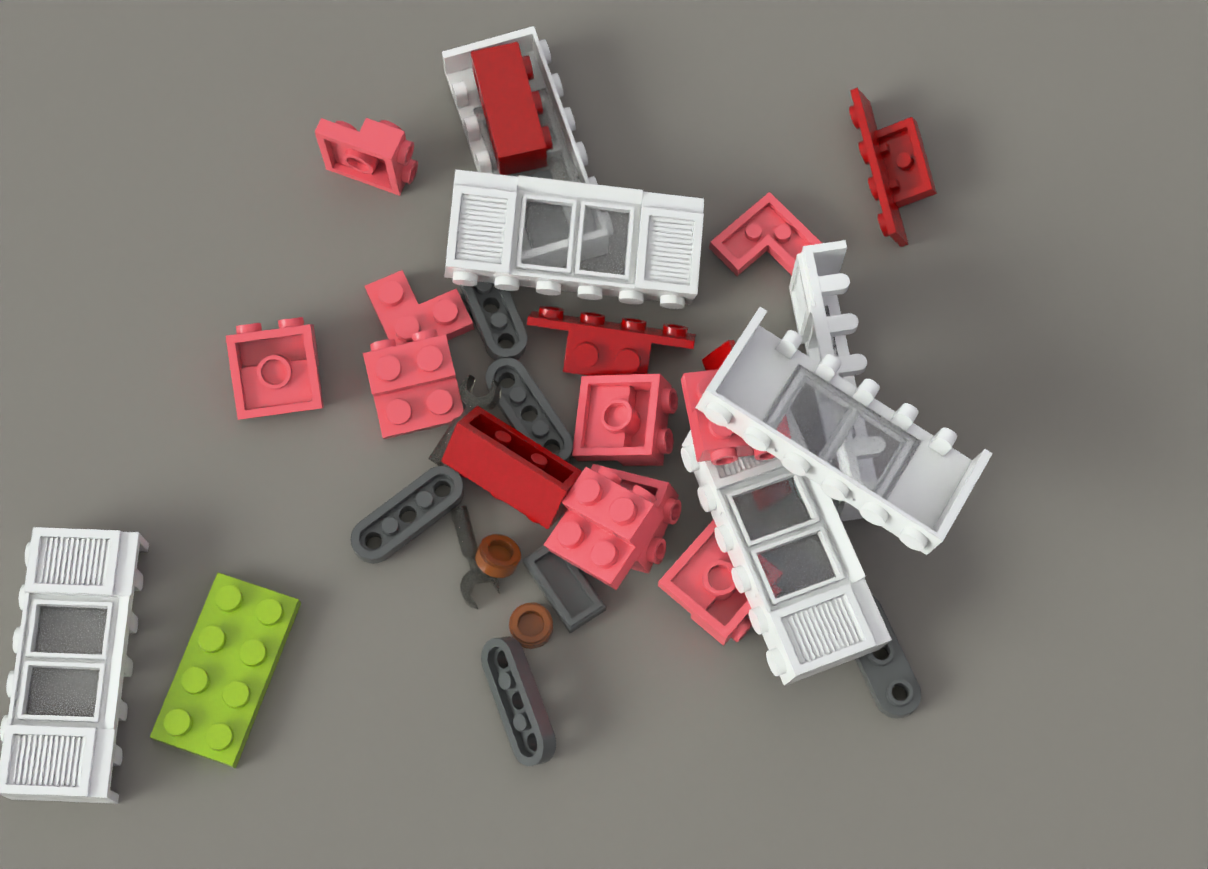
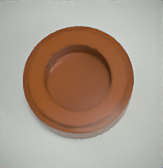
M492 534L482 539L475 559L478 567L485 574L495 578H505L515 572L521 559V551L517 543L511 538L501 534Z
M538 603L520 605L513 611L509 620L511 636L524 648L534 649L543 646L548 642L553 633V620L550 612Z

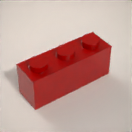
M518 42L472 51L473 75L499 175H511L546 167L547 151L553 150V144L548 125L542 127L540 125L538 115L543 114L540 93L538 90L531 91L529 80L534 79L529 55L522 57Z
M478 405L457 422L441 462L457 471L460 476L468 478L490 492L496 499L504 501L526 515L529 520L540 524L546 529H549L567 511L562 501L582 473L575 466Z

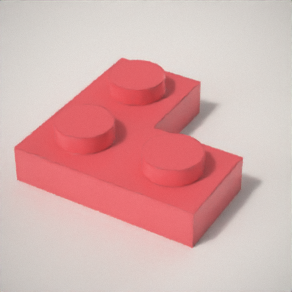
M768 192L710 241L709 249L736 276L741 274L766 251L792 276L796 256L802 252L803 246L821 244L822 242L777 198Z
M403 270L365 285L366 293L387 338L395 339L396 345L413 342L412 334L424 330L436 329L437 335L446 334L447 340L474 330L473 321L457 288L418 304Z

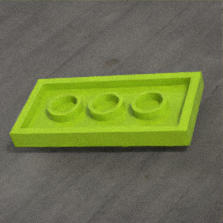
M217 572L150 738L236 768L300 608L301 602L299 599Z

